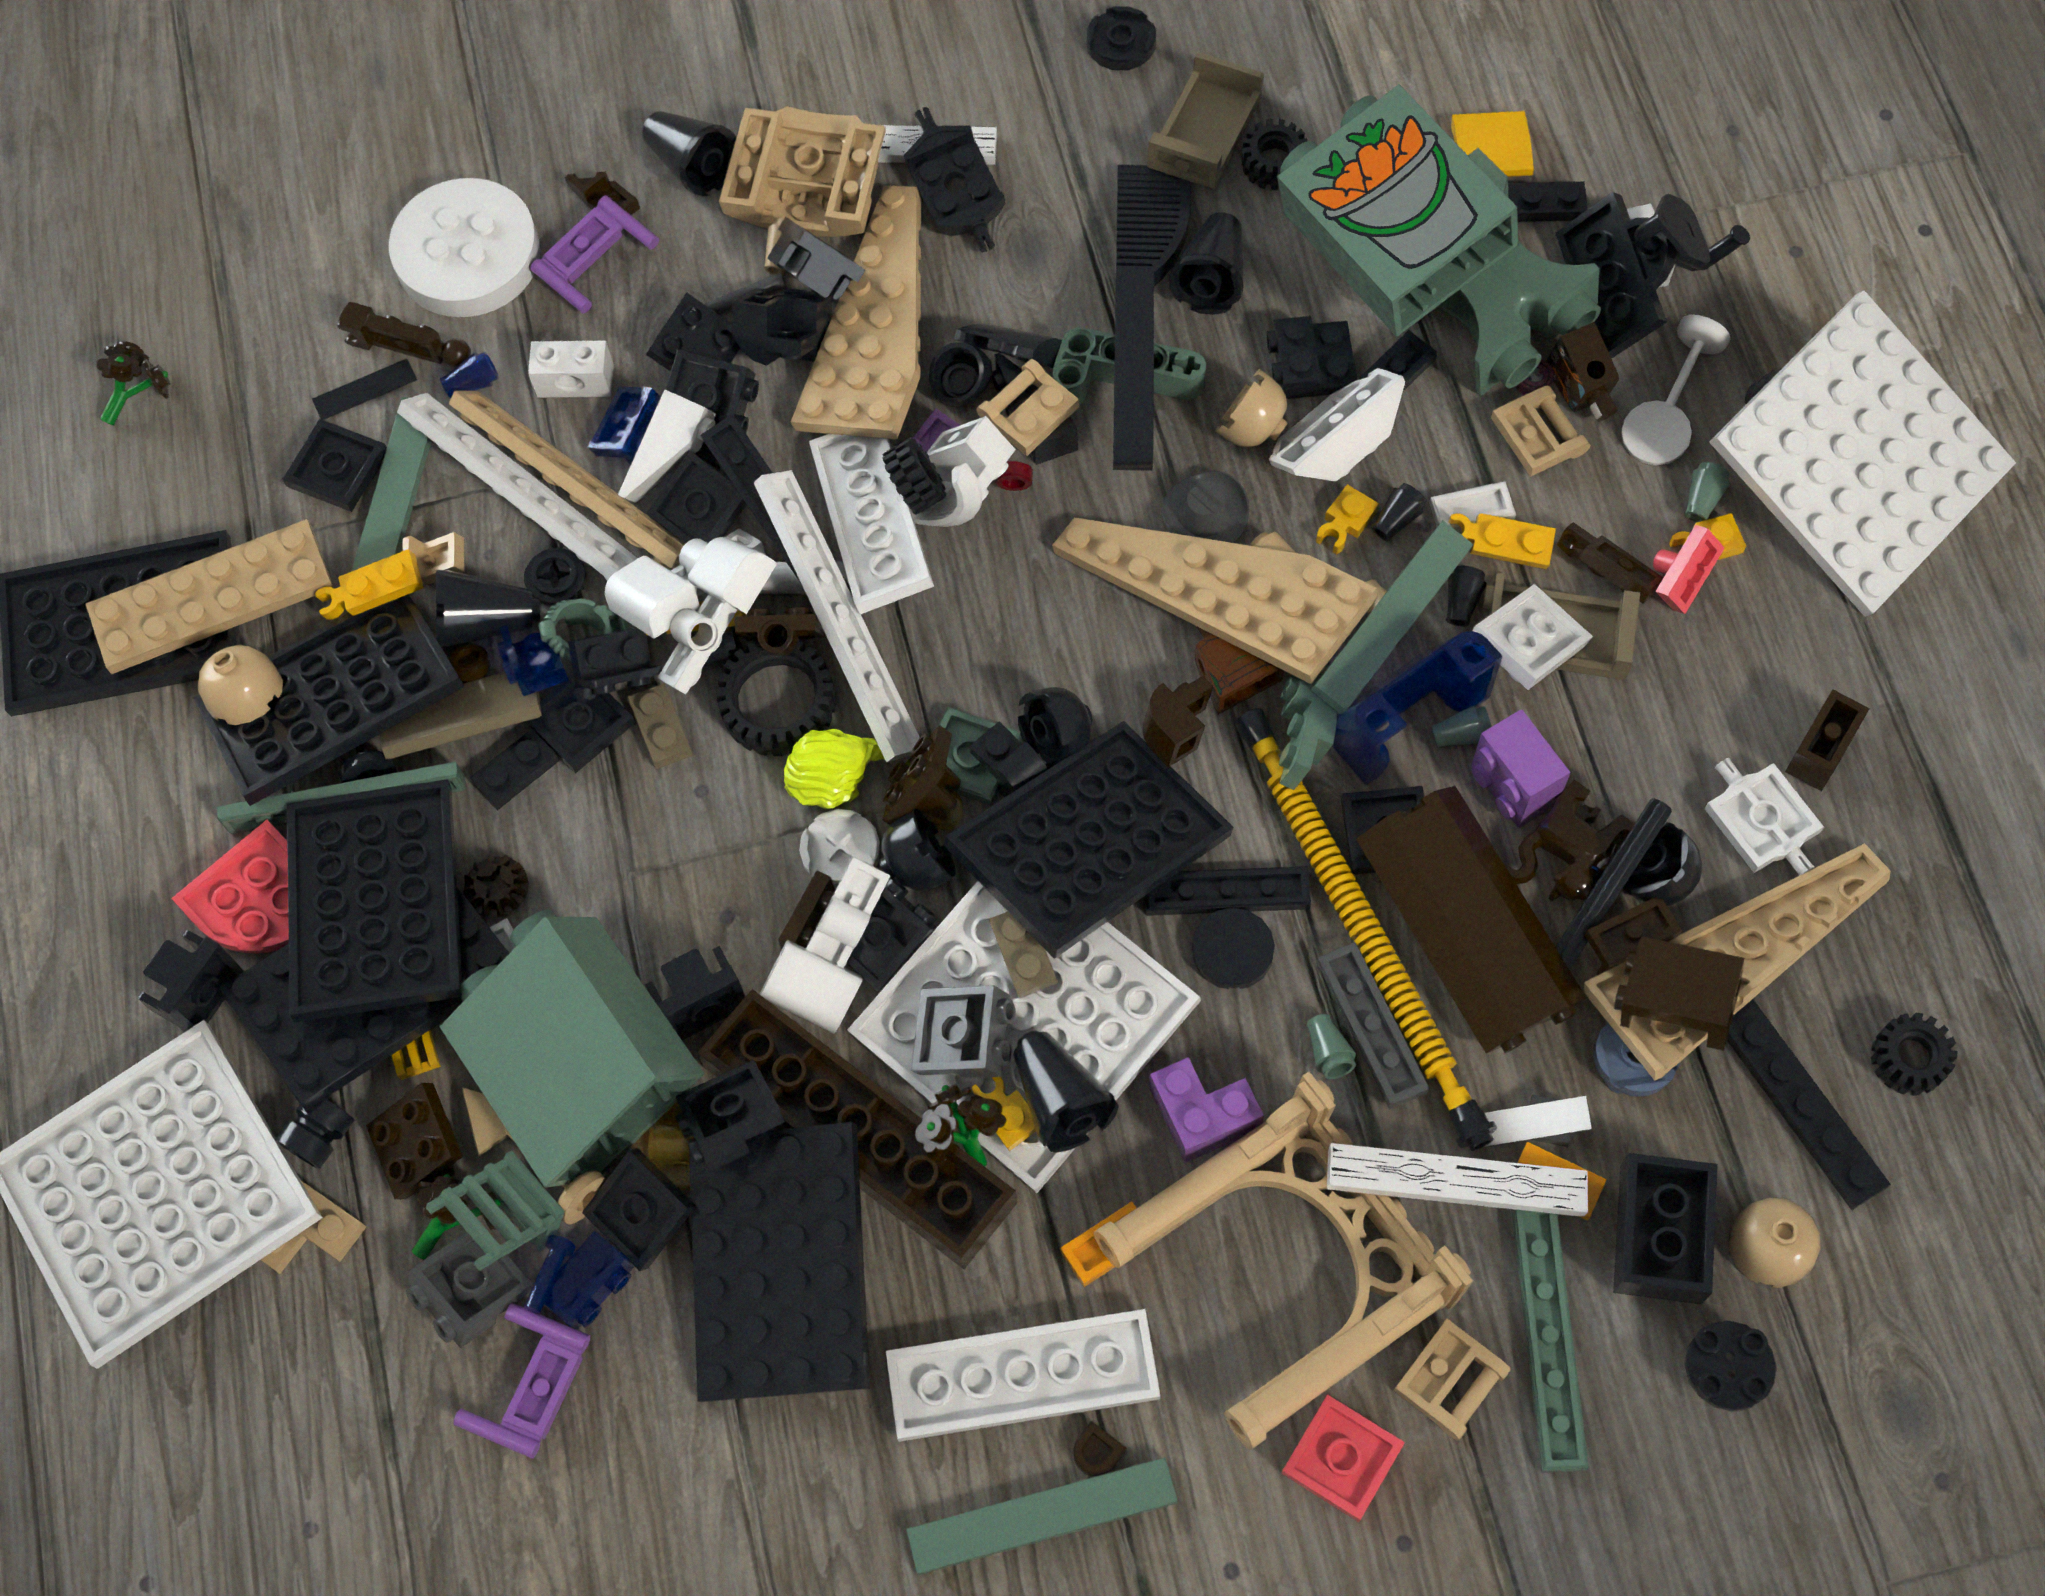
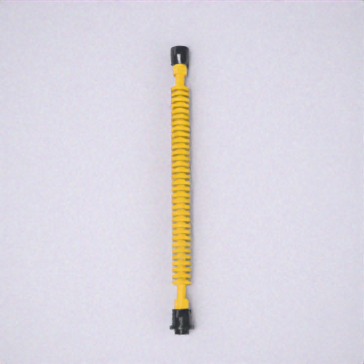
M1256 708L1245 712L1237 718L1234 725L1241 738L1248 744L1250 750L1255 753L1259 762L1265 763L1272 777L1267 781V785L1272 790V795L1276 799L1278 806L1281 807L1283 815L1286 816L1288 824L1291 825L1290 828L1295 833L1297 841L1300 842L1302 850L1305 851L1307 859L1310 860L1309 863L1315 869V874L1317 877H1320L1321 885L1325 886L1324 890L1329 895L1331 903L1334 904V909L1339 913L1340 920L1344 922L1345 929L1349 931L1350 938L1358 946L1372 976H1375L1374 980L1377 986H1379L1381 994L1384 995L1383 998L1386 1004H1389L1390 1012L1395 1013L1393 1016L1395 1021L1399 1023L1400 1030L1405 1032L1404 1037L1406 1041H1410L1409 1047L1415 1051V1058L1420 1060L1419 1065L1421 1069H1426L1424 1071L1426 1078L1432 1079L1436 1077L1445 1093L1443 1100L1449 1109L1448 1113L1459 1137L1456 1141L1460 1148L1469 1146L1471 1151H1475L1488 1145L1494 1140L1492 1133L1497 1129L1495 1122L1488 1120L1485 1113L1479 1108L1476 1100L1471 1098L1466 1087H1460L1451 1070L1457 1064L1455 1058L1450 1057L1452 1053L1448 1047H1445L1446 1042L1444 1038H1440L1441 1033L1439 1029L1435 1028L1434 1020L1430 1019L1429 1011L1424 1010L1426 1006L1420 1000L1421 996L1415 991L1416 987L1413 982H1409L1411 978L1408 973H1404L1405 967L1400 963L1399 956L1395 954L1394 947L1390 945L1389 938L1385 936L1384 929L1380 927L1379 920L1375 918L1374 911L1370 909L1369 902L1365 900L1366 896L1360 891L1361 887L1355 882V876L1350 873V867L1346 864V860L1341 855L1339 847L1336 846L1334 838L1331 837L1330 831L1326 829L1327 826L1317 811V807L1312 802L1311 796L1307 794L1308 791L1303 782L1301 781L1294 790L1279 784L1284 768L1279 766L1281 750L1276 743L1270 722L1263 709Z

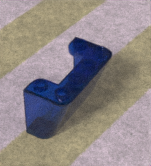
M1474 631L1460 633L1423 651L1356 698L1346 711L1341 714L1337 712L1336 732L1332 747L1362 782L1368 785L1382 775L1388 767L1390 760L1389 751L1383 743L1406 728L1407 723L1401 718V713L1432 691H1435L1452 710L1461 712L1473 705L1476 708L1490 698L1503 656L1486 637ZM1389 722V726L1385 730L1377 731Z

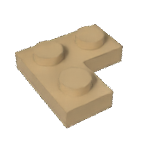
M301 1181L323 1218L262 1258L261 1261L281 1274L308 1239L340 1262L366 1229V1226Z

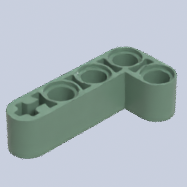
M1081 327L1070 329L1065 333L1054 364L1052 376L1054 380L1079 399V405L1084 402L1091 380L1114 384V361L1110 359L1115 358V334ZM1154 343V366L1158 367L1154 369V393L1187 400L1199 397L1205 389L1206 362L1204 357L1195 351ZM1075 351H1084L1083 353H1075ZM1066 382H1075V384H1072V385H1066V384H1064V383H1066Z

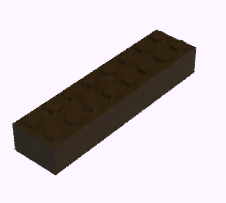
M753 989L697 1052L704 1067L716 1077L754 1060L785 1122L779 1124L783 1129L847 1122L857 1124L860 1189L964 1270L1018 1203L1015 1189L955 1143L946 1151L937 1149L935 1153L926 1152L924 1144L918 1142L915 1137L916 1129L923 1121L921 1117Z

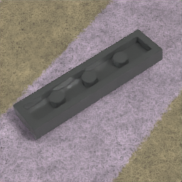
M1353 942L1318 957L1316 963L1389 1110L1427 1094L1429 1086L1356 943Z

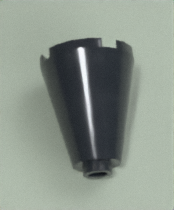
M657 111L647 118L642 131L644 141L687 190L704 197L709 195L706 192L714 188L718 191L723 188L737 138L731 130L718 124L663 111Z
M1217 212L1210 215L1170 272L1169 288L1174 298L1180 303L1183 299L1191 304L1192 311L1209 315L1226 313L1231 310L1233 304L1237 301L1239 302L1242 296V226L1240 221L1229 213Z
M446 569L436 570V640L441 647H449L532 629V621H540V598H532V590Z
M1031 1031L1018 1040L1013 1056L1039 1141L1043 1144L1044 1148L1047 1146L1049 1151L1054 1153L1071 1150L1090 1141L1087 1133L1096 1126L1102 1132L1110 1125L1117 1115L1119 1108L1113 1094L1048 1032Z

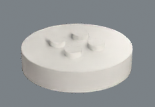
M460 178L427 188L404 206L394 221L390 232L389 255L403 289L418 305L444 316L471 317L489 313L506 305L527 287L535 274L530 270L531 264L540 258V241L527 206L513 191L490 180Z

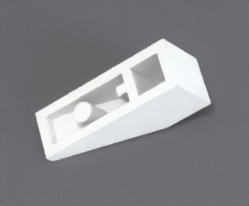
M664 390L618 495L635 503L640 501L679 467L690 450L696 453L701 449L704 441L700 435L715 426L714 417L716 414L699 404Z

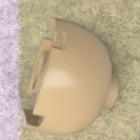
M1261 369L1253 375L1259 381L1257 383L1254 381L1251 387L1246 384L1222 417V420L1225 422L1229 421L1226 427L1220 425L1216 428V432L1237 446L1248 448L1259 446L1268 437L1275 441L1288 423L1283 419L1287 408L1286 395L1281 386Z
M235 645L214 653L204 663L199 672L198 691L205 707L214 719H225L227 724L230 725L248 723L263 716L270 710L268 703L273 699L274 695L279 698L282 693L283 680L273 662L264 653L250 646Z
M1766 1198L1750 1204L1734 1219L1731 1226L1729 1240L1731 1257L1735 1266L1749 1280L1755 1283L1761 1282L1766 1285H1774L1772 1287L1783 1288L1797 1283L1814 1267L1820 1252V1232L1813 1217L1801 1205L1784 1198Z

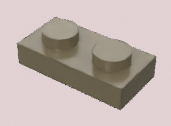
M665 683L628 697L655 769L693 756Z
M1009 912L989 919L1019 998L1058 983L1046 950Z

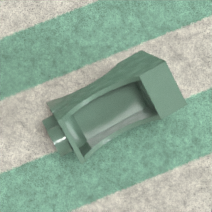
M1479 148L1468 156L1508 197V177ZM1518 241V246L1436 307L1459 320L1470 332L1477 345L1474 358L1476 392L1480 396L1499 381L1507 388L1515 387L1536 369L1540 363L1541 355L1530 344L1531 329L1538 330L1548 340H1552L1558 334L1562 336L1595 322L1601 311V308L1597 305L1599 267L1595 263L1568 265L1552 262L1535 255Z

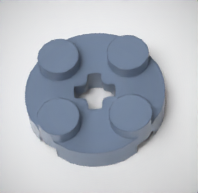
M1608 1022L1599 1032L1593 1048L1596 1069L1605 1080L1607 1087L1615 1093H1624L1629 1096H1648L1661 1091L1672 1081L1680 1065L1679 1062L1662 1078L1654 1081L1641 1063H1636L1633 1059L1628 1058L1626 1053L1630 1049Z

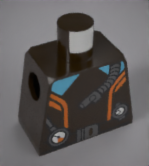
M1592 322L1560 336L1544 364L1549 369L1550 377L1572 411L1578 412L1590 407L1598 422L1611 417L1618 411L1610 393L1619 381V374L1596 324Z

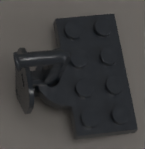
M1612 192L1555 233L1566 264L1585 265L1595 263L1599 267L1597 305L1601 308V311L1594 323L1599 330L1611 359L1667 323L1656 289L1667 280L1674 265L1690 271L1706 270L1731 254L1741 245H1746L1750 242V234L1747 229L1740 225H1734L1726 237L1708 248L1697 217L1691 207L1684 200L1671 194H1666L1661 198L1652 217L1630 220L1622 195Z

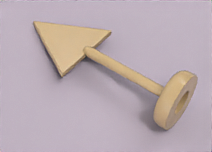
M463 1088L462 1092L478 1157L507 1137L513 1140L484 1094ZM596 1170L587 1171L576 1177L569 1185H562L565 1189L557 1203L565 1211L562 1220L566 1224L576 1223L585 1217L582 1212L607 1180L603 1174Z

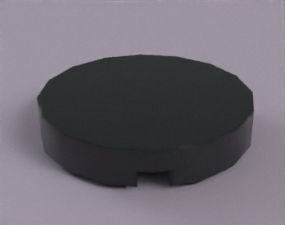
M1115 6L1106 9V13L1100 16L1097 14L1092 18L1087 27V50L1091 58L1100 66L1114 71H1128L1142 66L1151 58L1156 49V28L1147 19L1148 16L1141 10L1129 6Z
M1238 908L1217 910L1204 918L1195 931L1192 945L1195 967L1203 978L1215 986L1229 989V987L1248 988L1263 979L1272 966L1275 949L1272 932L1263 919L1248 910Z

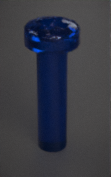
M549 1235L546 1240L545 1246L549 1249L548 1254L524 1305V1308L532 1313L540 1314L564 1257H572L576 1246L573 1242L558 1235Z

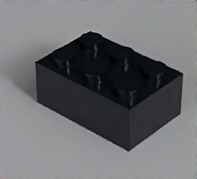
M1635 1153L1628 1154L1620 1166L1613 1293L1702 1304L1712 1294L1718 1164Z

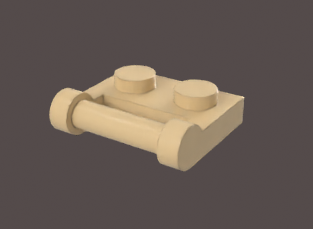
M1034 359L1027 361L1021 368L1022 372L991 401L985 400L976 409L980 418L986 416L1000 433L1026 456L1079 408V399L1049 376ZM1032 383L1039 388L1007 418L1000 414Z
M1549 385L1543 386L1493 410L1491 416L1492 421L1530 477L1569 458H1578L1590 448V443L1585 436L1577 433L1556 403V394ZM1536 408L1544 411L1564 440V443H1558Z
M1446 1319L1395 1387L1394 1392L1435 1422L1447 1435L1459 1441L1467 1431L1465 1424L1498 1380L1503 1381L1511 1369L1494 1353L1449 1319ZM1475 1360L1483 1367V1370L1450 1414L1440 1404L1470 1363Z

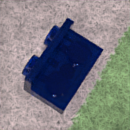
M619 386L588 448L596 456L624 458L631 465L661 399L660 395L650 387Z
M508 626L500 628L503 641L497 643V647L503 660L502 664L510 685L518 682L523 696L568 681L562 659L559 656L560 654H556L553 651L554 648L549 646V642L541 640L540 633L530 634L522 641L514 643Z
M594 1230L535 1296L569 1327L578 1330L581 1326L587 1327L598 1317L602 1310L601 1303L611 1292L616 1294L626 1286L632 1275L630 1271L635 1266L622 1252L620 1253Z

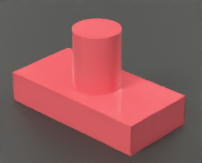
M1695 525L1679 553L1662 549L1655 555L1653 561L1654 570L1666 574L1655 592L1674 611L1686 614L1724 550V546L1708 528Z

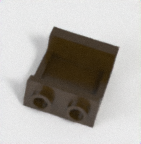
M1641 936L1637 952L1629 951L1624 970V976L1629 977L1627 986L1620 984L1616 994L1614 1009L1621 1010L1620 1026L1629 1028L1632 1016L1700 1030L1708 1032L1706 1047L1724 1051L1742 983L1744 958Z

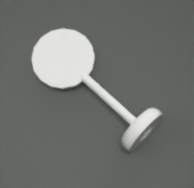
M1687 315L1683 316L1678 324V337L1691 350L1666 402L1658 400L1644 402L1633 408L1624 419L1621 432L1623 445L1632 457L1642 463L1655 466L1669 464L1680 458L1689 447L1692 434L1690 421L1675 404L1699 353H1721L1731 340L1727 329L1708 317Z

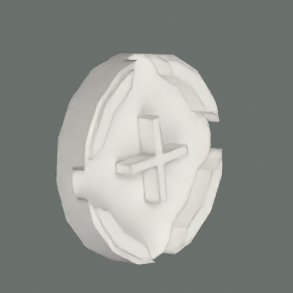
M835 809L821 813L813 819L814 822L808 829L806 827L801 835L799 851L805 870L811 877H813L816 870L831 876L834 888H837L852 857L875 868L879 863L881 845L876 828L870 821L868 822L861 814L853 810Z

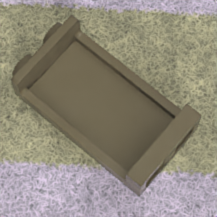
M1198 52L1194 58L1193 73L1161 133L1154 132L1149 140L1147 167L1215 189L1261 100L1264 74L1260 71Z
M1497 573L1494 585H1486L1482 608L1489 609L1490 616L1529 587L1504 584L1505 574ZM1541 589L1593 636L1583 649L1555 670L1626 680L1633 663L1640 592L1624 590L1621 600L1617 601ZM1483 654V659L1494 660L1491 656Z

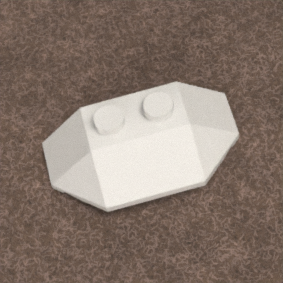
M1377 368L1371 371L1367 378L1356 380L1332 393L1277 440L1273 454L1269 458L1271 465L1297 476L1337 481L1347 475L1351 468L1368 454L1374 452L1378 445L1391 435L1405 385L1403 376Z

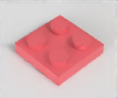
M1327 1394L1281 1474L1357 1522H1360L1405 1442Z

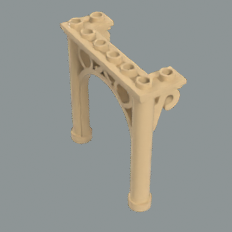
M1310 1072L1302 1076L1292 1099L1274 1111L1261 1125L1117 1222L1112 1223L1109 1221L1094 1231L1095 1239L1103 1254L1112 1265L1120 1268L1228 1193L1246 1187L1264 1186L1291 1192L1310 1202L1332 1222L1341 1234L1352 1257L1356 1275V1297L1351 1315L1347 1323L1334 1336L1247 1398L1225 1411V1417L1230 1428L1240 1442L1250 1450L1266 1440L1267 1432L1438 1309L1441 1310L1445 1306L1449 1310L1453 1308L1473 1282L1468 1265L1458 1254H1452L1446 1246L1439 1249L1435 1255L1433 1254L1434 1248L1431 1241L1423 1232L1415 1231L1406 1219L1407 1213L1403 1205L1395 1197L1349 1192L1354 1199H1345L1333 1191L1329 1196L1323 1193L1327 1189L1328 1147L1331 1143L1353 1145L1344 1130L1341 1128L1336 1129L1329 1119L1336 1106L1333 1094L1323 1081H1316ZM1300 1152L1312 1154L1317 1159V1162L1322 1165L1324 1178L1317 1182H1309L1295 1177L1292 1157ZM1279 1153H1284L1281 1161L1282 1173L1254 1171ZM1345 1214H1353L1351 1220ZM1367 1215L1385 1239L1373 1240L1364 1249L1362 1241L1366 1239L1367 1235L1363 1228V1219ZM1376 1252L1389 1254L1401 1269V1280L1396 1283H1386L1370 1275V1256ZM1413 1275L1417 1279L1414 1283L1411 1282ZM1369 1291L1384 1297L1393 1296L1388 1302L1362 1319L1367 1307Z

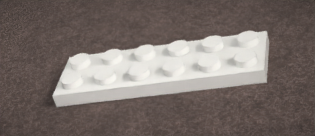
M827 434L809 441L855 606L859 613H866L934 587L909 504L906 505L903 501V496L898 494L896 485L891 482L890 474L885 469L886 464L883 462L882 457H884V452L891 449L889 439Z
M1145 1309L886 1351L896 1432L899 1442L1160 1399Z

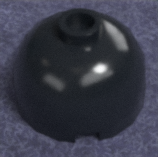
M1049 687L1026 693L1020 699L1018 706L1025 704L1024 715L1018 716V726L1023 742L1026 741L1038 755L1040 754L1043 761L1046 762L1045 765L1048 769L1089 743L1092 724L1091 711L1071 691L1060 687Z
M914 808L910 813L889 825L884 832L881 845L884 857L880 859V865L885 873L895 879L897 878L903 886L912 890H931L947 883L949 879L956 875L951 853L944 845L940 846L935 837V834L939 831L924 812Z
M1665 822L1624 888L1633 898L1642 903L1656 898L1663 899L1667 906H1671L1684 900L1693 892L1700 881L1702 873V860L1697 845L1682 829L1677 828L1672 823Z

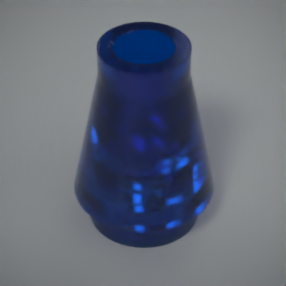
M474 352L450 373L440 378V382L449 398H451L454 391H475L493 386L492 382L499 379V375L486 352L479 355Z

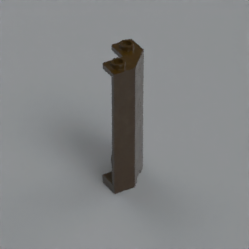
M1456 786L1436 790L1422 797L1421 803L1403 813L1398 810L1385 817L1356 840L1485 1053L1487 1054L1499 1048H1502L1504 1053H1508L1525 1043L1527 1040L1523 1034L1535 1026L1549 1020L1558 1025L1577 1013L1574 1006L1587 997Z

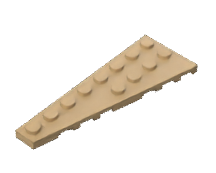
M1864 843L1667 942L1744 958L1742 983L1733 1014L1735 1015L1889 881L1891 871ZM1624 962L1585 981L1583 992L1654 1081H1656L1705 1041L1708 1032L1632 1016L1629 1028L1620 1026L1621 1010L1614 1009L1619 985L1627 986L1629 980L1628 976H1624L1626 964Z

